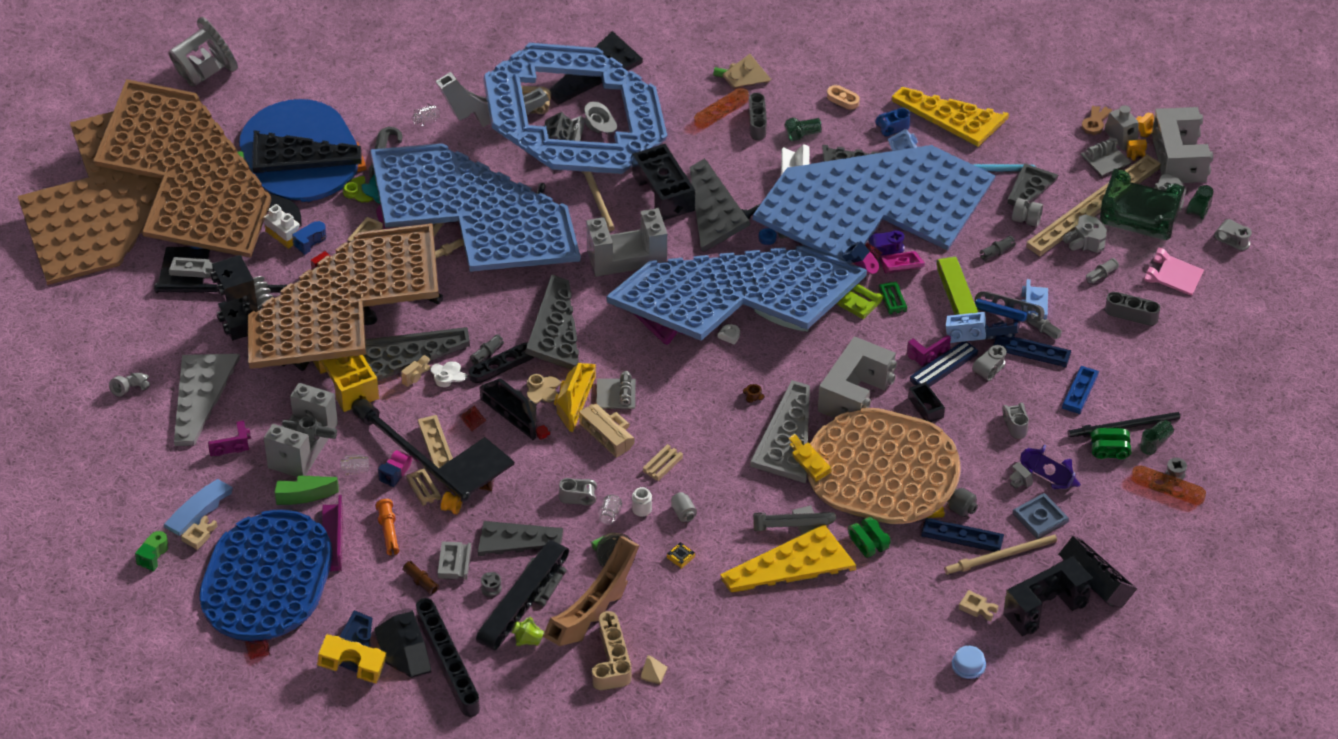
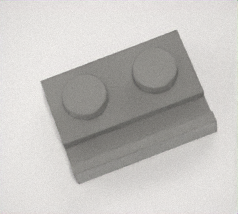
M442 542L438 578L458 579V577H464V579H468L471 543L466 545L462 544V542Z

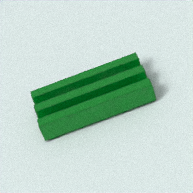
M897 281L879 284V291L883 295V301L889 315L893 314V312H896V314L900 313L902 310L907 312V305ZM891 287H894V290L900 302V306H898ZM885 288H886L887 291H888V294H889V297H890L891 302H892V304H893V307L891 306V303H890V301H889V298H888V296H887V293H886Z

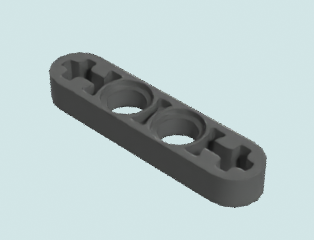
M988 291L978 292L975 296V301L985 297L992 300L993 303H997L999 299H1002L1007 307L1014 308L1018 303L1021 305L1022 311L1036 310L1038 316L1034 317L1033 314L1028 313L1026 321L1039 322L1044 318V309L1033 303Z

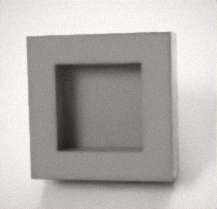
M1019 462L1012 466L1014 473L1009 477L1012 481L1010 484L1015 489L1023 484L1027 488L1033 484L1032 474Z

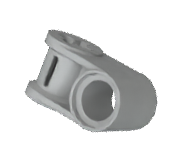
M1226 219L1215 231L1217 240L1236 249L1247 250L1250 247L1251 229L1231 219Z
M1001 345L992 346L974 362L972 370L990 381L1005 367L1004 357L1006 356V349Z
M1019 403L1015 406L1003 405V418L1007 423L1011 436L1017 439L1026 437L1029 418L1024 404Z
M564 478L559 483V500L566 504L593 505L596 502L594 493L597 489V483L591 479Z

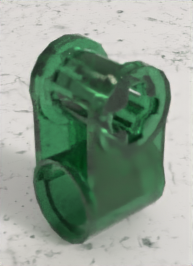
M1209 185L1199 186L1188 204L1186 214H1194L1204 220L1212 204L1213 188Z

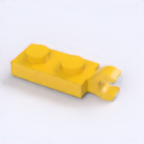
M796 434L788 438L791 441L789 445L795 450L792 452L793 458L815 482L832 472L830 465L808 442L803 445Z

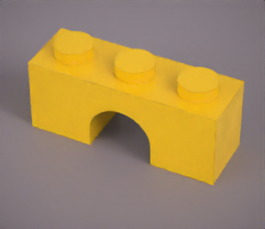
M326 634L318 654L317 665L337 671L342 662L352 661L358 665L357 678L377 684L384 666L386 652H382L377 648L363 646L358 642L344 640L339 636Z

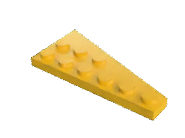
M901 87L892 95L891 99L892 102L977 147L1009 118V113L1006 112L999 114L993 112L994 109L987 108L983 110L977 108L974 104L950 98L947 101L940 99L938 95L931 97L923 95L922 91Z
M824 524L720 574V579L730 592L755 589L756 586L768 584V586L776 585V582L785 580L788 583L815 578L823 573L837 574L838 571L845 569L853 571L856 570V564Z

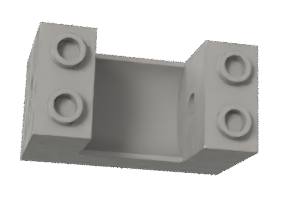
M1198 107L1155 109L1151 135L1158 162L1161 163V175L1170 174L1179 178L1181 183L1207 182V177L1211 173L1210 162H1213V152L1209 150L1208 144H1197L1198 138L1201 137L1200 125H1203V115L1199 113Z
M659 208L641 211L640 230L611 235L604 217L586 220L587 253L595 277L638 270L647 262L657 260V263L667 262V231Z
M854 336L819 386L818 412L835 418L845 412L850 413L861 410V408H869L871 404V399H869L870 390L860 387L858 384L863 381L886 390L889 385L894 383L896 378L894 374L897 365L895 361L896 353Z
M298 383L290 396L293 415L289 421L299 422L304 417L312 416L323 427L335 429L338 421L334 393ZM272 424L264 436L268 468L298 477V475L306 476L329 438L320 437L317 441L309 443L308 434Z

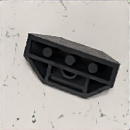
M501 378L479 387L480 399L530 439H536L537 407L532 400H528L519 390L514 389Z
M406 608L388 613L374 628L380 650L386 652L385 663L411 678L431 673L425 642L413 610Z

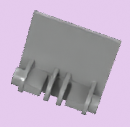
M1112 137L1105 142L1102 141L1095 146L1088 147L1085 152L1081 153V156L1101 176L1131 164L1116 148L1118 140Z
M628 371L622 372L620 379H597L596 404L602 409H635L636 379H632Z

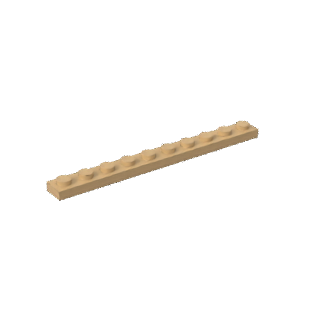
M1149 155L1144 156L1027 241L1026 247L1038 256L1043 255L1061 242L1064 235L1075 230L1080 216L1086 214L1095 217L1159 170L1161 163Z

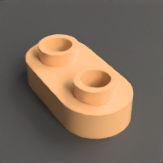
M838 85L830 86L827 90L829 101L846 109H856L859 106L860 98L856 93Z

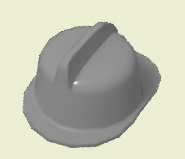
M589 102L585 106V124L590 130L596 133H611L616 130L617 124L606 106L599 102Z

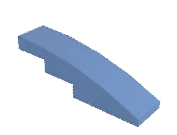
M216 479L187 500L164 523V528L180 536L194 523L199 525L204 515L217 509L219 501L232 494L233 487Z

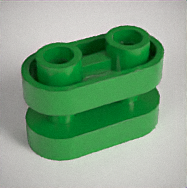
M1097 428L1091 432L1092 455L1099 459L1118 458L1122 460L1128 458L1131 455L1130 432L1122 428Z
M868 517L861 521V526L858 523L848 526L850 539L865 558L874 556L876 554L875 548L879 552L889 549L890 537L882 531L876 519Z

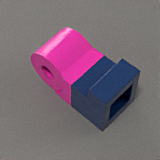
M862 241L852 243L842 255L845 261L851 260L856 266L866 269L867 275L874 274L879 269L878 261Z
M394 451L385 465L381 464L378 468L379 481L394 488L409 469L412 457L401 451Z

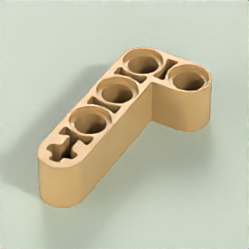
M605 611L599 616V632L608 662L596 664L592 669L593 686L598 690L623 687L631 682V663L618 617L612 611Z

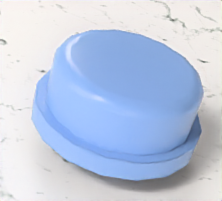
M974 646L959 648L952 659L953 671L962 678L975 679L981 676L986 668L984 654Z

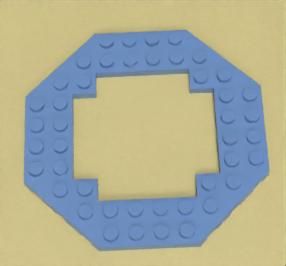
M529 43L522 51H517L510 56L509 60L501 62L493 71H488L484 75L483 81L492 129L551 169L623 174L632 167V153L659 146L667 138L656 87L651 83L648 85L643 82L642 77L633 71L628 72L622 68V64L612 57L609 59L604 56L603 51L598 48ZM536 72L599 76L602 78L604 89L621 90L630 133L615 132V144L548 139L545 126L528 125L520 82L535 83L537 79Z

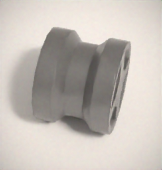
M1171 458L1167 463V479L1173 482L1184 480L1187 463L1181 458Z
M487 572L481 577V590L485 596L496 597L501 593V577L499 574Z

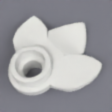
M447 362L444 366L434 364L431 367V374L434 375L436 385L439 387H448L451 385V382H462L468 377L467 374L460 372L461 365L457 362Z

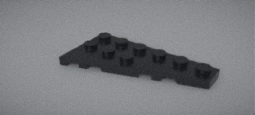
M613 31L594 47L603 51V55L610 59L612 57L621 63L622 68L627 71L643 63V58ZM565 74L549 89L551 99L557 105H560L602 84V78L599 76Z
M254 130L253 173L362 164L361 146L344 143L334 145L324 140L322 142H314L310 138L290 135L280 137L276 136L275 133L269 132L267 135L260 134V131Z

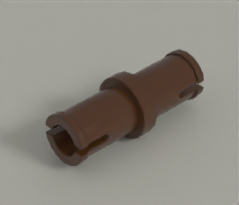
M411 560L404 564L402 570L414 579L413 581L417 586L423 587L430 595L438 591L439 585L428 577V573L425 570L419 569Z

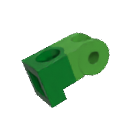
M162 531L153 532L135 552L137 565L153 572L158 567L157 559L168 550L166 533Z

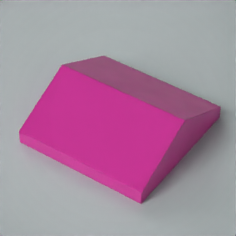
M916 251L880 256L885 274L916 270L925 266V262Z

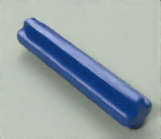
M976 299L975 301L978 310L1025 322L1028 316L1027 312L982 299Z

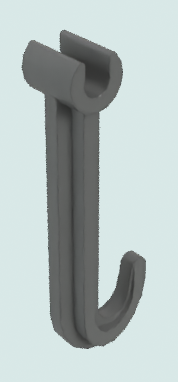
M385 127L377 135L375 149L386 148L389 135H396L398 143H401L402 132L395 127ZM373 164L369 167V180L375 175Z
M764 512L753 513L754 531H764L770 527L829 525L836 520L835 512L766 515Z

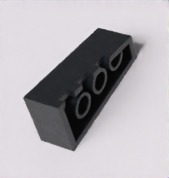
M1072 536L1058 554L1063 561L1073 556L1093 578L1091 589L1112 607L1115 605L1124 607L1138 589L1081 538Z

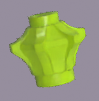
M531 617L526 618L525 621L520 623L516 622L512 629V633L516 637L517 646L524 644L538 646L544 634V631L536 626Z

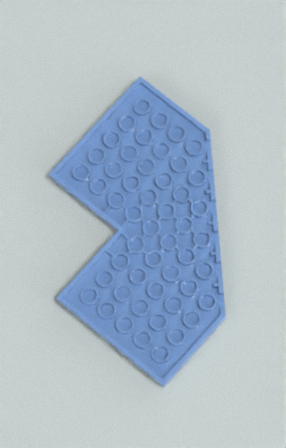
M443 143L371 149V159L385 228L459 221L470 272L580 261L581 255L568 206L562 203L559 205L553 202L552 198L542 193L537 194L531 191V187L521 182L517 184L511 181L509 176L499 171L497 173L491 171L489 166L479 161L475 163L469 160V156L459 151L453 152L449 150L448 146Z
M933 145L788 167L755 211L752 220L805 246L845 261L842 257L843 253L852 243L862 241L864 245L867 243L882 219L943 249L949 250L994 182L996 176Z
M796 246L794 250H786L785 247L774 248L770 252L760 253V250L745 251L744 255L724 253L714 258H709L708 255L694 256L693 260L684 261L683 258L668 259V262L657 263V260L647 262L607 295V303L701 341L743 304L782 319L785 322L797 325L800 328L809 329L866 277L867 270L806 246Z

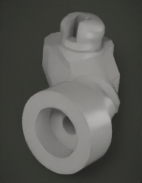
M130 373L131 375L126 376V378L116 376L110 380L109 389L116 396H122L127 393L129 386H140L142 390H145L150 386V382L147 381L149 376L144 373Z

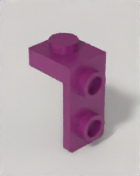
M947 335L927 349L912 338L907 344V355L911 360H915L923 367L927 363L934 361L939 355L949 351L951 337Z
M244 421L236 422L237 437L208 442L210 457L249 450L248 440L251 439L250 429L245 428Z

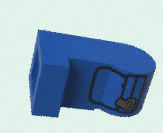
M315 221L292 234L293 246L304 255L311 252V246L326 240L325 224L321 221Z

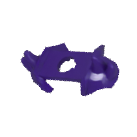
M1045 444L1040 449L1027 448L1021 452V464L1031 474L1035 472L1055 483H1051L1052 488L1068 489L1070 486H1081L1073 471L1072 459L1064 460L1062 462L1063 465L1043 455L1046 449ZM1045 464H1053L1055 466L1054 474H1046Z

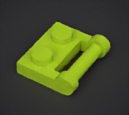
M857 284L836 304L864 319L882 302L883 295L875 294ZM854 290V291H856V292L862 294L863 296H865V297L871 299L872 301L869 302L868 300H866V299L860 297L859 295L853 293L852 291Z

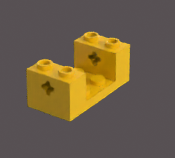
M363 355L313 361L320 374L327 372L335 386L336 400L343 412L351 410L353 402L358 398L366 399L369 402L379 399L377 377Z

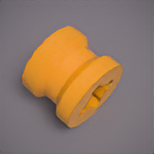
M446 491L441 501V510H449L457 515L463 502L457 495H452L451 492Z

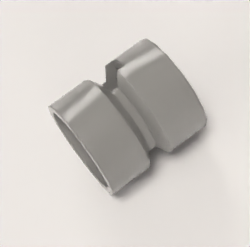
M1017 198L1012 221L1019 223L1026 221L1027 225L1038 227L1043 204L1037 202L1030 204L1028 200Z

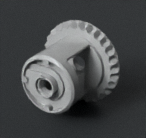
M204 17L197 19L199 28L197 32L169 50V57L177 72L184 79L188 80L189 85L193 87L224 66L230 71L238 69L236 59L228 45L213 25ZM208 41L207 44L210 47L208 49L213 56L202 47L200 51L205 57L203 61L192 55L189 56V59L186 57L191 51H198V47Z

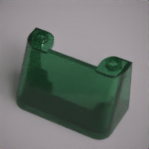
M1114 168L1102 200L1100 221L1108 226L1162 240H1169L1175 227L1185 186L1170 184L1167 186L1166 191L1132 183L1128 172Z

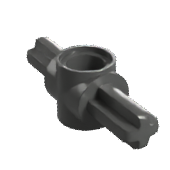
M312 416L304 417L299 422L282 421V427L308 434L309 443L317 441L320 437L336 439L337 429L323 427Z

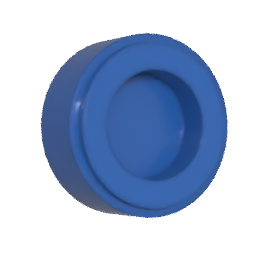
M764 228L759 231L758 240L764 245H772L777 240V233L773 229Z

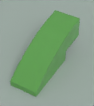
M298 475L297 482L277 481L275 490L276 504H303L334 495L339 492L338 477Z

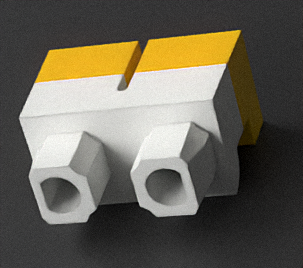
M275 204L269 208V214L264 217L265 232L289 249L293 246L292 234L297 232L300 224L294 220L291 214H286L279 205Z

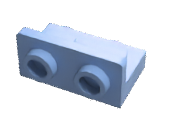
M907 129L888 138L892 151L917 147L916 143H918L914 133L910 134Z
M1027 279L1026 286H1022L1021 297H1025L1022 301L1041 306L1045 312L1043 319H1047L1048 288L1030 287V279ZM1027 310V313H1030V314H1031V313H1035L1036 315H1038V313L1036 312V310H1035V311H1029V310Z
M985 312L947 316L946 332L951 337L950 343L986 339Z

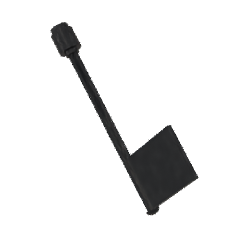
M166 247L159 281L154 285V292L156 294L158 292H218L217 284H204V277L174 276L169 274V268L174 257L209 260L210 250L204 248L193 249L191 247ZM268 285L267 288L271 290L270 293H281L280 291L287 285Z
M358 398L352 404L351 408L356 417L366 425L374 424L455 493L462 502H467L472 493L515 464L514 460L484 437L438 468L379 418V410L368 400Z

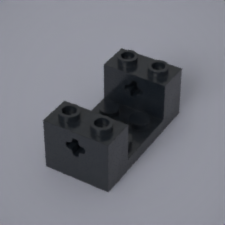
M666 144L632 153V175L639 186L649 184L654 192V209L659 208L663 221L695 211V188Z
M238 255L213 263V272H210L213 283H217L219 295H223L226 300L218 303L219 311L216 312L217 318L220 323L223 322L224 332L226 335H230L232 341L248 336V315L253 311H258L254 279L242 256Z
M1072 556L1007 589L1003 615L1022 637L1027 634H1033L1039 629L1042 602L1050 601L1058 595L1071 611L1078 608L1082 609L1089 603L1093 578Z

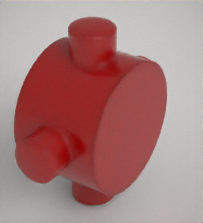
M545 425L539 426L536 429V435L540 440L551 435V432L548 431Z

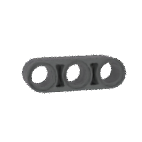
M752 93L749 96L750 135L755 140H762L766 137L765 97L761 93Z
M1110 292L1106 298L1105 312L1113 317L1152 326L1158 322L1160 305L1155 301L1119 292Z

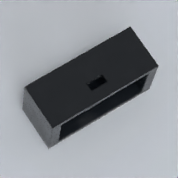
M926 382L909 388L908 399L925 421L933 422L944 418L945 407ZM923 404H930L932 409L928 411Z

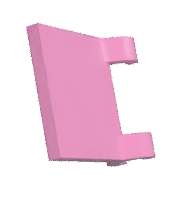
M1158 248L1153 261L1160 264L1163 263L1159 273L1155 268L1149 267L1144 281L1150 283L1158 282L1192 296L1204 269L1174 258L1163 248Z

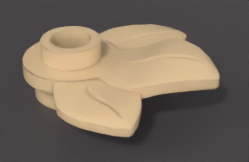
M540 374L531 375L527 380L528 399L532 400L535 404L541 400L554 402L557 394L555 388L561 385V381L552 376L544 378Z

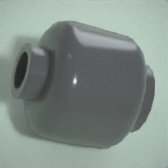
M962 487L955 489L953 495L947 501L949 509L961 517L974 514L978 508L976 495Z

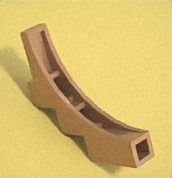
M624 536L619 537L612 554L596 580L570 608L550 618L543 637L558 646L582 641L590 622L599 621L600 614L606 611L610 601L621 599L628 583L626 577L640 545Z

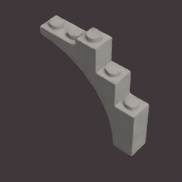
M451 72L435 81L453 114L459 121L474 113L483 127L491 124L486 97L476 95L464 88ZM541 88L523 95L526 115L549 101L548 96Z

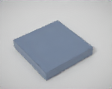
M1045 493L1013 509L1012 513L1036 539L1069 522V518Z

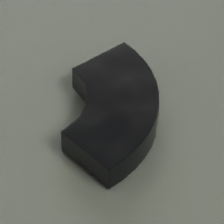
M270 195L271 203L269 208L275 204L279 205L283 212L291 214L294 220L302 226L300 210L291 200L278 195Z

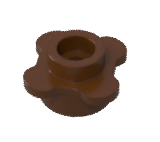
M750 384L743 389L747 402L752 403L753 401L765 398V395L762 394V388L758 384Z

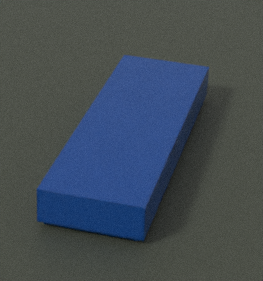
M1080 366L1063 402L1062 409L1081 414L1099 375V371Z

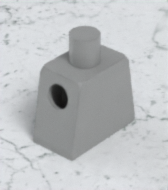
M1125 105L1109 113L1104 128L1110 137L1118 140V146L1122 150L1127 149L1129 140H1138V121L1130 113V107Z

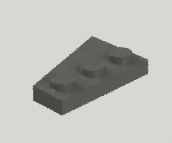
M1024 163L1007 203L1015 206L1017 198L1028 200L1031 204L1058 179V174Z

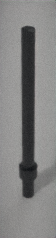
M1173 412L1096 426L1084 425L1082 428L1068 430L1067 434L1069 438L1078 436L1089 437L1091 432L1097 428L1125 429L1180 419V413Z

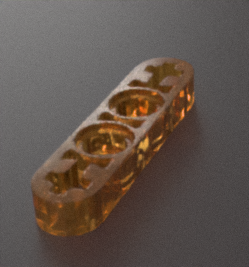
M738 88L701 110L694 116V125L697 128L705 129L742 107L749 101L748 90ZM731 103L732 106H725L724 104ZM718 111L719 114H712L711 112Z
M1141 465L1134 467L1132 470L1131 479L1138 485L1194 505H1200L1205 501L1206 491L1201 486ZM1159 479L1162 480L1164 484L1159 485L1156 484L1154 481ZM1179 486V487H1181L1183 490H1182V491H1175V490L1173 489V487Z

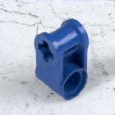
M899 108L891 112L882 113L875 119V124L881 128L883 136H890L905 129L908 130L910 128V111L906 108Z

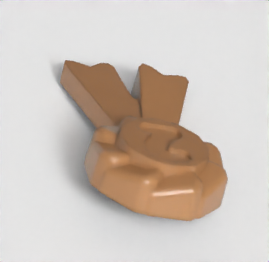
M1092 105L1091 117L1084 119L1082 122V129L1085 133L1092 135L1100 134L1104 128L1102 121L1108 117L1112 109H1108L1105 106L1100 112V106L1095 107Z

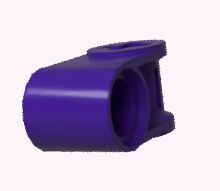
M898 230L876 233L868 239L871 253L875 258H879L882 255L903 253L905 250L903 244L904 234Z

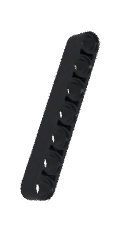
M549 540L479 629L476 635V642L494 651L499 648L512 631L515 623L520 621L534 603V600L541 592L540 589L547 585L558 569L564 564L569 555L568 547L553 540Z
M422 598L416 603L417 620L461 712L467 717H474L480 711L479 694L434 602L429 598Z

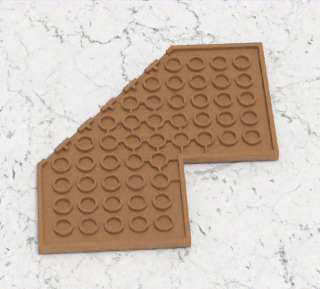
M126 79L94 158V165L163 179L142 231L143 236L251 258L264 223V217L271 203L269 193L264 190L259 179L251 172L243 157H240L235 146L224 135V131L214 121L211 113L205 105L203 106L196 93Z
M113 111L70 122V128L88 178L18 196V201L47 285L120 266L124 261L125 255L131 251L137 242L136 239L140 233H143L142 231L163 179L94 165V158Z
M432 223L358 232L353 236L354 239L351 242H345L335 250L336 253L331 257L326 256L318 262V266L315 269H309L299 276V281L295 284L290 283L283 288L279 296L276 298L271 297L262 304L260 310L251 312L248 315L249 368L281 366L365 355L364 306L439 297Z

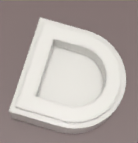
M733 324L723 326L718 333L719 339L735 344L740 337V329Z

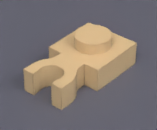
M424 355L418 362L414 361L401 371L402 384L409 387L411 384L418 382L421 374L431 369L430 365L427 364L430 362V358Z
M204 515L199 525L194 523L181 536L182 541L198 550L210 538V532L218 527L217 521L213 520L210 524H207L209 520Z
M968 590L959 604V609L975 617L981 614L986 620L992 621L993 613L989 611L997 613L999 606L993 603H986L987 598Z

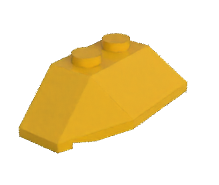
M578 363L567 374L565 381L562 380L560 393L555 396L554 405L557 407V414L570 432H573L579 419V412L583 409L596 378V364Z

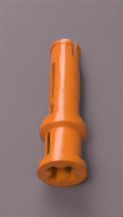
M381 499L376 502L375 508L379 512L378 522L382 525L386 553L392 555L391 550L393 548L394 555L399 553L394 527L396 516L392 512L393 502L390 499Z

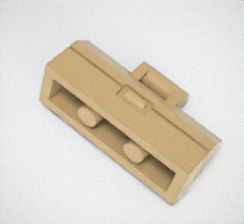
M591 404L579 412L580 425L616 458L630 450L634 445L635 438L626 431L630 424L617 412L609 415L598 404Z

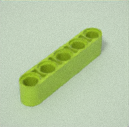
M957 257L937 259V271L954 315L978 313Z

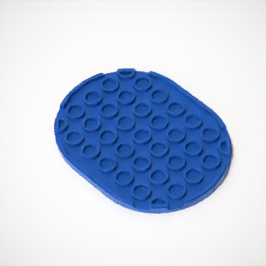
M309 99L285 100L263 108L248 120L240 135L241 152L244 153L245 162L252 173L254 130L260 131V134L268 135L269 132L275 133L276 136L280 137L290 135L310 138L314 142H322L324 140L334 145L339 143L357 145L344 119L334 108L322 102ZM358 164L253 174L259 179L266 192L285 197L289 200L309 202L328 197L344 188V184L355 176Z
M290 510L264 511L260 515L251 518L248 516L236 523L235 527L228 532L226 531L221 536L211 555L199 594L203 614L214 629L223 635L237 640L262 641L282 636L294 630L311 616L320 601L331 568L333 550L324 527L312 520L310 516Z

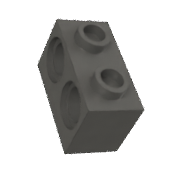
M562 111L545 120L544 126L547 129L548 139L569 140L573 122Z

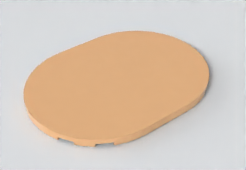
M861 408L858 411L842 413L826 426L824 425L810 443L832 469L831 473L817 482L807 473L809 483L816 495L834 509L864 518L872 517L882 523L905 524L932 515L951 498L960 478L961 465L957 448L952 439L940 427L919 418L884 409Z

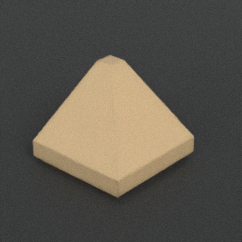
M648 655L641 679L661 684L667 671V666Z

